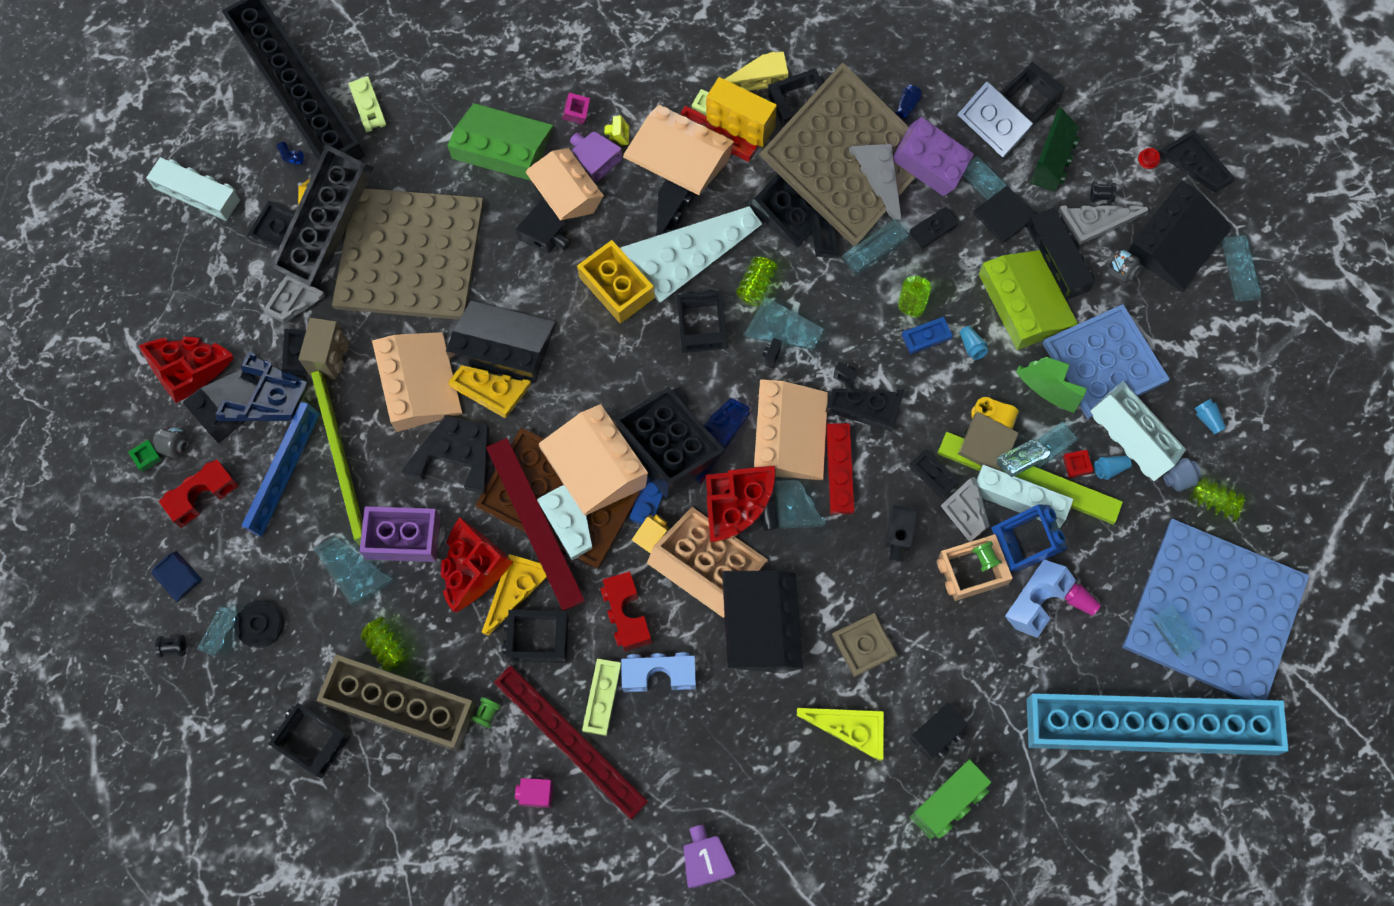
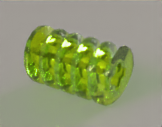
M753 257L751 264L747 267V272L744 273L743 279L736 289L737 297L748 305L760 306L757 300L764 299L762 293L768 291L765 285H771L770 278L775 277L773 271H777L779 268L777 263L765 257Z
M910 276L905 279L898 300V307L902 313L914 318H918L924 313L931 291L930 281L919 276Z
M1207 477L1198 482L1189 497V503L1197 498L1198 507L1205 502L1207 511L1214 506L1215 515L1223 510L1224 519L1232 514L1233 523L1240 516L1245 496L1242 493L1236 496V491L1233 489L1227 492V487L1224 485L1218 488L1216 481L1209 484Z
M382 616L368 623L361 631L360 638L366 642V647L371 649V654L377 656L376 661L382 664V669L388 672L402 665L409 658V655H402L406 651L405 646L397 648L401 642L400 639L391 640L395 636L394 631L386 633L390 625L385 624L381 626L385 620Z

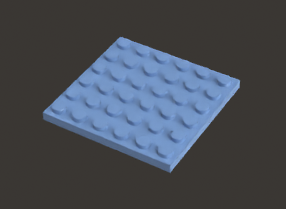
M1171 519L1122 648L1242 700H1267L1309 575Z

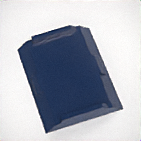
M177 551L163 558L154 566L151 572L154 578L176 602L203 580Z

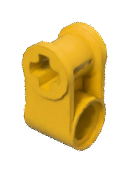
M982 397L978 399L971 410V417L973 419L974 414L979 412L1013 430L1019 410L1012 405L998 402L989 397Z

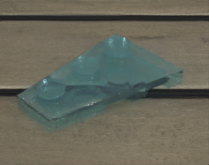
M766 297L743 336L766 342H772L773 338L782 340V345L814 350L825 330Z
M332 537L314 548L315 554L351 607L393 582L392 578L386 574L384 575L373 564L358 556L355 551L336 537Z

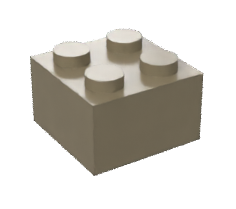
M316 318L309 319L298 360L310 377H312V372L319 370L325 379L337 381L338 373L342 372L343 354L348 350L349 342L336 321Z

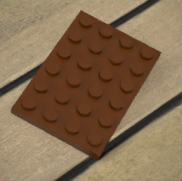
M520 428L511 443V447L536 499L564 484L539 447V443L544 439ZM495 470L487 484L486 495L481 494L475 507L526 533L497 470ZM642 490L586 515L592 549L575 559L599 570ZM546 518L561 552L568 555L564 546L562 545L561 541L556 535L554 529L552 528L551 524Z

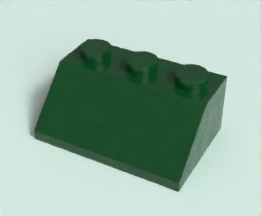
M1058 107L1030 183L1054 192L1058 184L1063 185L1067 172L1063 170L1065 166H1070L1073 154H1070L1071 148L1076 149L1080 139L1079 136H1076L1079 129L1078 125L1062 108Z

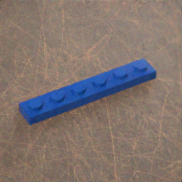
M300 403L243 521L242 527L254 535L263 536L320 416V413L308 403Z

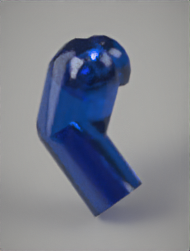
M286 142L277 144V149L283 162L296 166L303 163L304 154L302 151L299 150L298 153L296 150L290 152Z

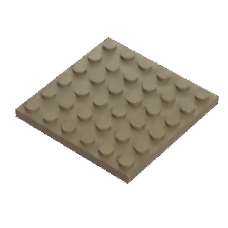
M842 62L760 152L759 156L853 246H856L886 212L885 208L887 207L880 195L877 197L866 175L860 170V163L854 154H850L849 148L851 146L891 144L894 155L909 127ZM894 162L899 197L915 176Z
M364 188L347 225L332 307L338 310L460 320L468 304L484 206L483 198Z

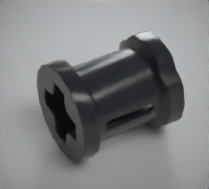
M1093 182L1090 189V201L1109 200L1110 203H1113L1116 198V183L1105 185Z
M178 635L177 638L158 636L156 639L155 650L158 658H163L165 655L183 657L186 654L187 644L184 635Z

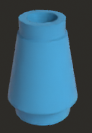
M966 326L960 330L959 334L968 357H972L973 360L983 358L989 351L987 348L988 344L971 326Z
M1209 399L1194 408L1197 412L1195 415L1213 434L1226 428L1216 402L1213 403Z
M1127 455L1100 457L1094 463L1097 477L1106 480L1131 468V460Z

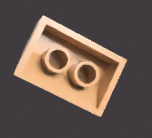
M569 148L551 151L526 170V174L560 221L593 214L604 196Z

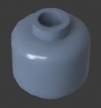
M1188 458L1179 459L1174 467L1163 474L1167 487H1172L1177 492L1196 486L1199 478H1201L1198 464Z

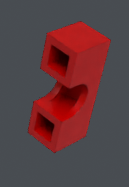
M216 459L206 463L202 470L195 475L187 477L177 488L167 491L158 502L171 520L182 528L200 515L195 507V500L200 493L211 491L221 500L238 488L239 485L223 464Z
M630 571L603 579L604 587L600 588L604 602L609 601L611 609L607 610L610 623H616L618 632L614 633L617 646H623L624 652L652 644L644 616L629 618L623 614L625 605L630 601L638 599Z

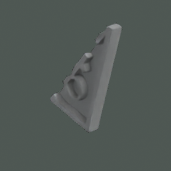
M892 145L851 146L849 148L850 154L855 155L861 165L860 170L866 175L868 183L877 197L880 195L887 207L885 210L888 215L893 218L894 222L900 221L901 212Z
M1061 206L1058 212L1062 215L1079 245L1146 215L1148 209L1147 207L1130 206L1129 208H1116V206L1067 208V206Z

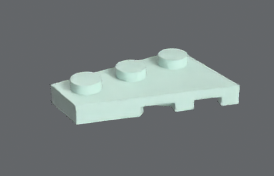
M565 485L537 499L539 506L571 560L592 549L586 515H583Z

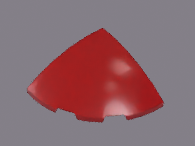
M184 336L181 341H169L167 338H161L139 345V349L147 363L175 403L191 396L207 385L234 359L233 355L224 347L213 343V345L202 343L201 339L196 337Z
M775 466L728 470V473L706 475L711 543L723 541L740 534L741 531L752 525L760 517L773 492Z
M460 517L446 542L449 546L447 558L441 562V577L445 579L446 585L443 594L447 604L455 613L482 596L502 577L513 563L494 543Z

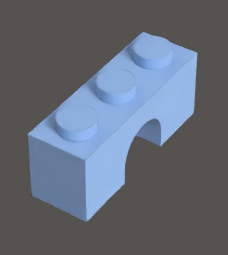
M1043 560L1005 617L1016 630L1038 638L1050 620V617L1041 607L1042 603L1051 597L1064 599L1075 583V578L1066 566Z
M657 653L652 654L651 658H641V655L633 654L628 655L627 659H621L623 692L648 691V679L655 672H664L669 675L672 690L696 689L695 656H690V653H676L675 657H666V654Z

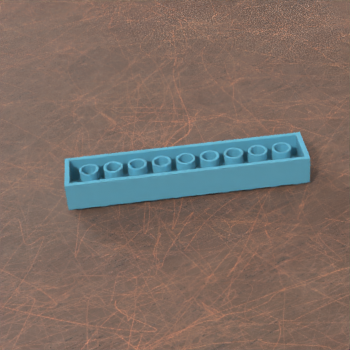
M1031 694L1027 698L1029 748L1280 755L1288 752L1284 701Z

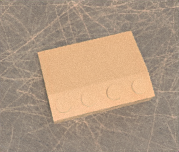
M658 105L642 124L624 153L623 158L700 195L729 162L734 141L685 116H681L666 107Z
M442 332L400 334L372 340L390 422L396 432L442 420L445 416L454 417L463 414L458 392L448 384V381L453 376V372L446 353L447 348Z
M760 380L754 468L775 466V477L823 480L827 416L825 411L828 392L785 381Z
M601 404L579 413L539 443L540 449L584 516L646 488L648 472Z
M691 507L654 545L647 564L724 618L722 572L761 571L768 559L735 536L711 543L708 518Z

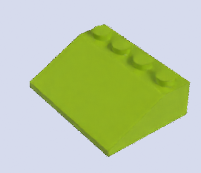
M1040 250L1003 255L982 264L979 276L1016 350L1043 341L1078 325Z

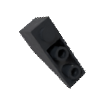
M667 179L658 191L656 236L671 232L673 226L681 221L685 207H689L694 199L691 191Z

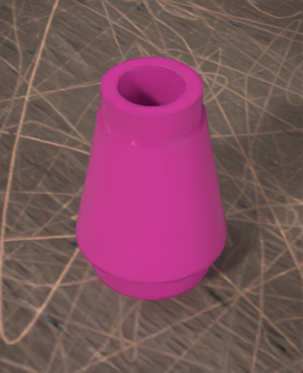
M1074 583L1064 598L1067 604L1091 616L1101 606L1081 584L1077 585Z

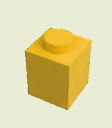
M657 514L655 516L649 515L632 538V541L651 553L654 545L670 529L666 526L667 521Z

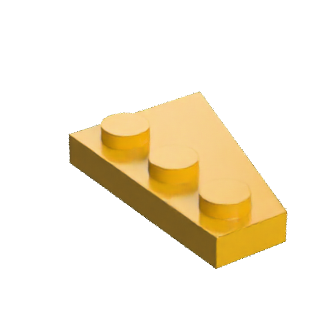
M461 365L448 381V384L451 388L506 419L531 386V381L525 379L519 381L511 379V376L507 375L497 376L489 374L485 370Z

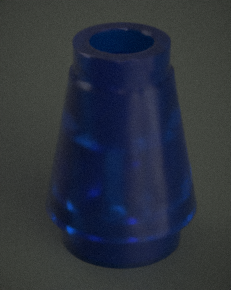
M907 85L906 88L902 89L896 111L899 117L908 118L922 99L921 89L914 85Z

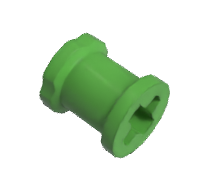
M992 541L972 549V552L977 554L982 565V572L1002 563L1001 560L997 559L991 547L993 545Z
M481 697V705L476 715L472 716L470 720L491 729L492 725L490 723L501 706Z

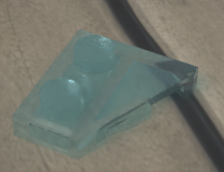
M799 480L775 482L779 528L823 527L825 525L824 518L820 517L814 508V502L807 496L805 488Z

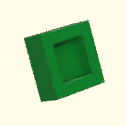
M149 440L128 451L141 472L162 460Z

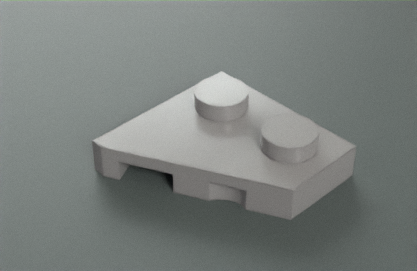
M286 275L263 311L265 314L285 323L322 300L325 294Z
M975 477L970 478L941 505L969 542L977 539L990 527Z

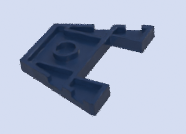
M248 352L241 365L242 372L262 377L247 405L223 399L215 414L216 420L292 421L307 390V382L293 374L282 373V371L273 367L271 362L267 360L262 361L253 352Z

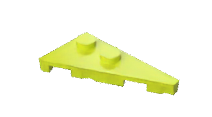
M797 708L798 717L878 761H883V711Z

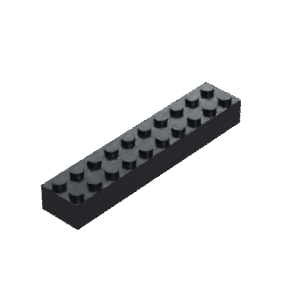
M240 0L221 10L229 26L316 160L319 161L326 145L334 147L358 160L365 157L360 143L266 1Z

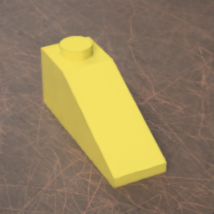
M784 52L764 54L724 80L747 91L768 88L769 84L788 78Z

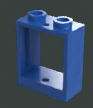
M1038 504L991 527L993 534L997 537L1010 571H1022L1067 550L1065 535L1059 529L1056 522V513L1050 505ZM1040 516L1051 547L1024 559L1013 529Z

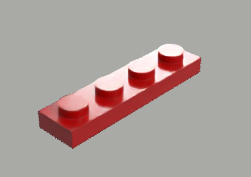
M687 106L679 114L734 141L731 154L747 162L752 159L759 149L758 145H752L746 139L734 136L720 126H713L706 120L705 115Z
M850 423L827 424L830 514H854Z

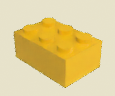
M719 77L706 96V120L713 126H720L734 136L746 139L752 145L764 147L775 129L777 105Z
M613 240L577 265L579 278L620 324L655 298L654 286Z

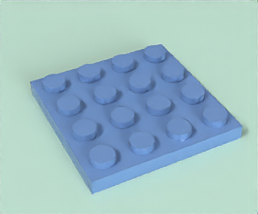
M1123 304L1051 336L1042 343L1052 359L1069 364L1064 381L1087 388L1084 398L1079 404L1087 420L1093 418L1090 410L1122 381L1137 396H1140L1168 383L1170 380Z

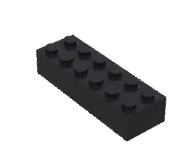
M326 145L271 267L310 287L319 288L374 167L334 147Z

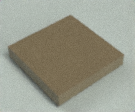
M977 412L974 414L958 454L980 466L985 465L1002 472L1018 432Z
M875 613L832 633V637L854 678L897 657V653Z

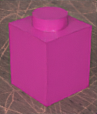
M569 93L566 98L562 120L583 125L590 98Z
M521 778L520 785H516L515 799L519 800V805L523 807L551 808L553 782L551 780Z

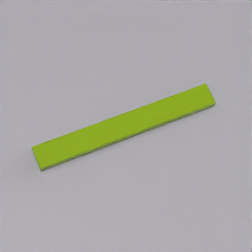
M318 370L312 372L311 375L353 537L360 546L363 520L327 383L322 373Z
M946 432L937 454L980 471L982 466L958 454L964 438ZM1008 457L1002 471L1072 498L1073 501L1070 508L1113 525L1123 503L1120 500L1012 457Z

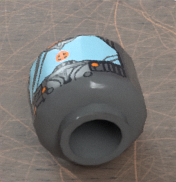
M1121 250L1117 254L1112 253L1106 263L1108 265V274L1122 283L1135 281L1142 270L1140 259L1125 250Z
M172 426L162 427L156 431L153 437L155 450L174 459L181 457L190 447L188 434Z

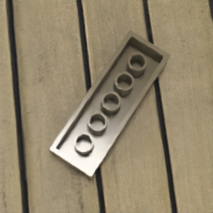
M335 655L316 700L329 708L457 752L461 748L471 722L470 719L476 709L475 703L471 700L339 655Z

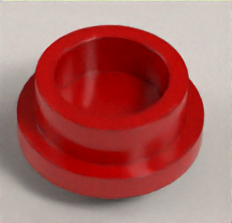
M1146 148L1138 155V163L1145 169H1154L1160 162L1159 152L1154 148Z

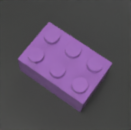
M920 117L909 126L893 155V160L900 167L944 196L956 188L974 154L930 122Z
M365 506L360 553L366 560L436 562L440 515L436 509Z

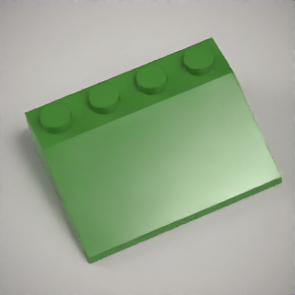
M473 104L455 127L447 146L451 158L454 160L531 181L526 174V170L542 158L554 127L548 123Z

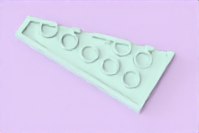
M749 206L627 245L620 249L654 286L655 298L658 302H662L757 229L762 223Z

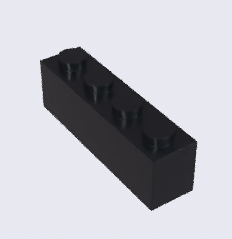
M1054 207L1030 216L1026 227L1046 261L1065 300L1089 292L1095 282L1094 274L1084 263V256L1081 251L1077 250L1073 235L1065 228L1062 215L1058 214Z

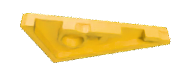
M509 554L508 557L513 563L500 578L482 634L489 636L504 621V618L508 617L509 610H515L547 578L540 563Z

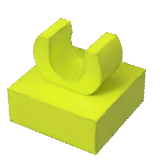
M621 115L613 117V125H606L604 134L609 135L610 141L616 140L621 146L629 145V125Z

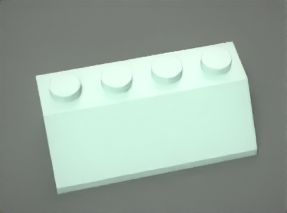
M1124 381L1119 383L1090 410L1094 420L1107 429L1109 436L1124 448L1126 455L1130 459H1134L1140 466L1143 474L1150 477L1153 481L1174 467L1186 451L1182 444Z

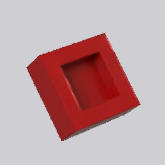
M1087 449L1063 455V461L1069 478L1092 474L1093 468Z

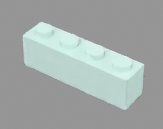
M160 157L146 177L154 189L225 221L229 219L240 202L239 197L235 193L236 190L228 184L222 185L208 175L205 177L201 176L190 167L187 169L183 168L172 159L168 161Z
M985 465L982 466L976 479L983 499L1019 513L1038 504L1050 505L1056 513V522L1059 528L1066 521L1073 501L1072 498Z

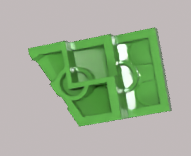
M1049 357L1030 362L1029 366L1025 368L1020 365L1016 371L1019 377L1038 395L1072 413L1076 411L1087 389L1064 381L1069 364Z

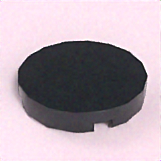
M253 601L246 604L235 617V634L243 644L251 648L261 649L270 646L279 638L283 630L284 621L281 612L276 606L267 601Z

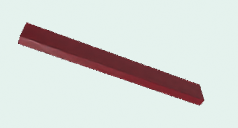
M508 438L486 447L562 610L568 611L584 603L585 600Z
M511 665L493 682L630 820L644 808L648 801Z

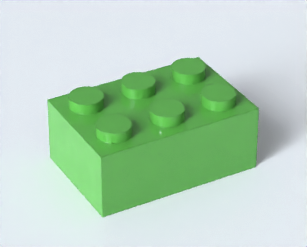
M969 759L910 818L930 840L935 836L940 839L953 827L950 823L953 819L956 821L962 819L972 809L969 804L971 802L976 804L989 792L986 787L991 781Z

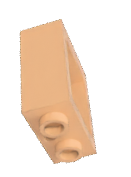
M995 534L943 550L937 560L939 571L944 573L947 579L945 582L949 595H953L955 601L1008 585L1013 579ZM992 541L993 545L991 547L997 559L1002 562L1000 565L992 568L996 579L960 590L949 560L973 553L972 549Z

